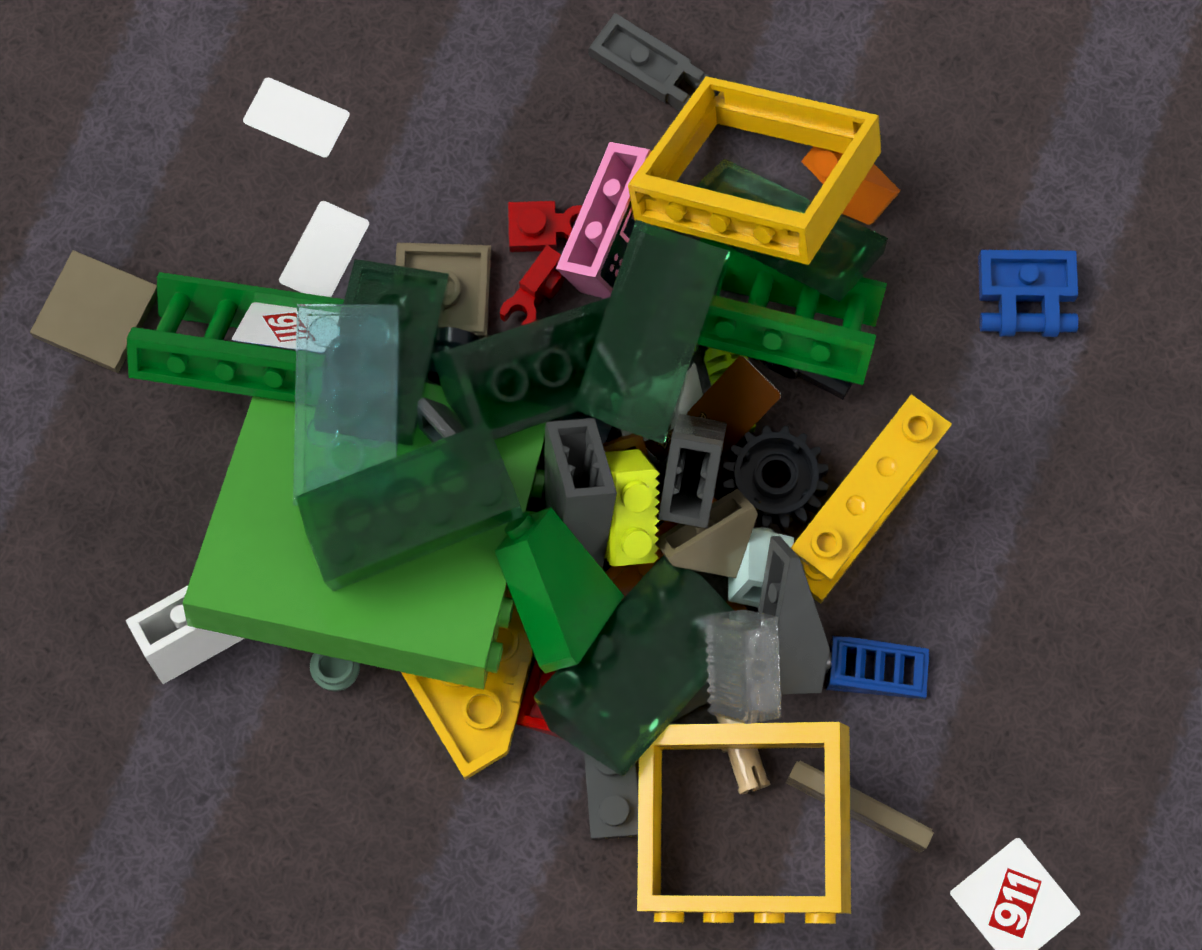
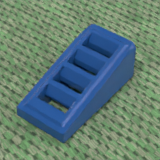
M832 636L829 646L831 667L827 674L826 690L918 699L927 698L929 649L853 637ZM847 653L856 654L854 677L845 676ZM866 655H875L874 680L865 679ZM885 656L894 657L893 682L884 681ZM905 658L914 659L913 685L903 684Z

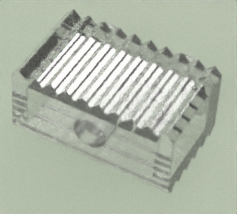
M748 610L707 615L704 621L708 626L704 631L708 634L705 642L709 646L705 651L709 656L705 661L709 664L706 671L710 676L706 681L710 684L707 692L711 694L707 700L711 706L707 711L711 715L744 724L781 718L778 616Z

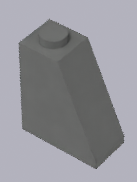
M679 414L671 438L659 520L708 528L727 422Z
M595 418L546 422L544 509L551 507L598 565L603 568L617 492Z

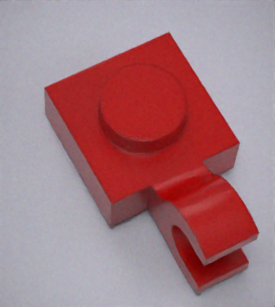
M547 245L519 282L520 288L511 298L503 303L500 309V318L504 322L515 311H522L527 315L520 326L521 333L525 336L531 333L536 326L537 306L544 297L552 299L565 280V277L556 269L561 254Z

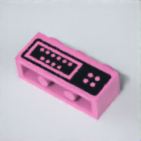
M613 142L608 144L556 267L581 293L618 302L621 300L652 226L651 224L634 220L628 183L651 153L650 149Z

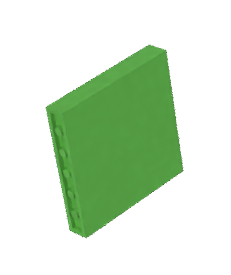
M327 362L326 395L322 406L253 396L182 603L187 625L484 690L488 672H498L503 652V643L496 641L500 627L509 628L515 604L513 598L508 597L510 590L496 557L495 550L507 535L504 531L507 524L523 512L527 511L530 515L536 513L530 511L533 499L543 498L545 470L541 468L545 457L546 422H551L552 409ZM424 397L448 406L505 468L506 475L482 492H476L419 429L418 401Z

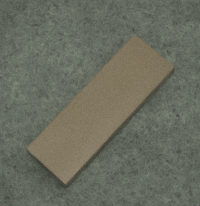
M801 760L799 762L796 761L786 784L825 803V773ZM850 787L851 818L918 853H922L927 849L934 834L932 832L933 829Z

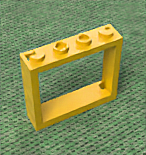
M706 76L628 183L634 220L809 265L881 153L879 115ZM714 90L720 91V93L715 96ZM717 124L843 153L805 213L677 182Z
M841 722L639 725L637 911L654 912V922L684 923V912L703 913V923H734V913H754V923H785V913H805L806 924H836V914H851L849 726ZM825 749V896L661 895L662 750Z

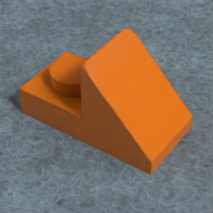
M813 146L801 162L824 184L843 153ZM873 164L842 214L871 225L898 195L900 189Z

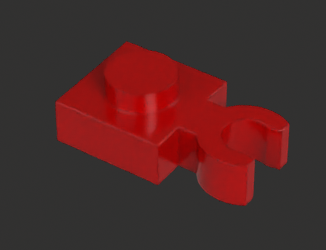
M555 201L508 202L510 252L543 251L546 245L557 251L556 238H565L568 241L573 229L571 224L577 220L582 205L572 206L564 213H556Z

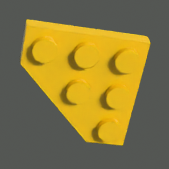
M515 604L509 628L500 627L496 642L503 643V652L498 672H488L484 690L401 672L465 780L509 753L533 657V650Z

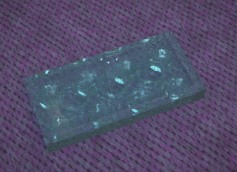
M297 304L293 506L397 508L400 307L398 305Z

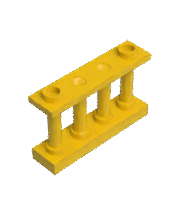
M912 394L791 547L800 558L812 597L820 604L938 453L935 446L952 425V423Z

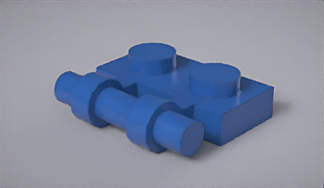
M980 251L978 256L979 300L999 301V313L980 314L981 332H998L1000 337H1014L1016 332H1041L1042 337H1058L1059 332H1077L1078 314L1060 313L1059 302H1075L1078 297L1076 251ZM1016 301L1041 302L1042 312L1017 313Z

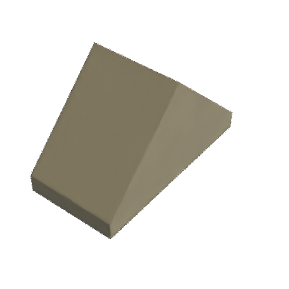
M736 489L712 504L708 528L680 523L658 536L659 540L655 544L674 567L736 578L758 513L748 499Z

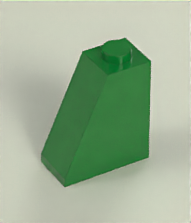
M551 507L531 515L527 511L523 512L507 524L504 530L507 535L495 550V554L538 666L544 673H549L577 665L624 595Z

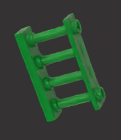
M705 238L700 239L693 271L701 274L704 282L701 292L688 288L683 289L672 338L847 382L864 384L876 335L862 332L861 328L862 324L876 326L887 283L820 266L806 265ZM721 289L749 296L748 303L720 297ZM768 301L796 307L795 315L766 308ZM815 312L843 319V324L838 326L814 320Z
M159 272L157 276L158 316L162 318L156 330L131 328L126 338L129 378L322 406L326 395V355L301 350L292 351L272 348V346L231 342L225 341L224 338L229 327L238 328L250 305L253 302L341 314L343 317L330 342L345 344L347 337V299ZM182 320L209 324L204 337L177 334V330Z

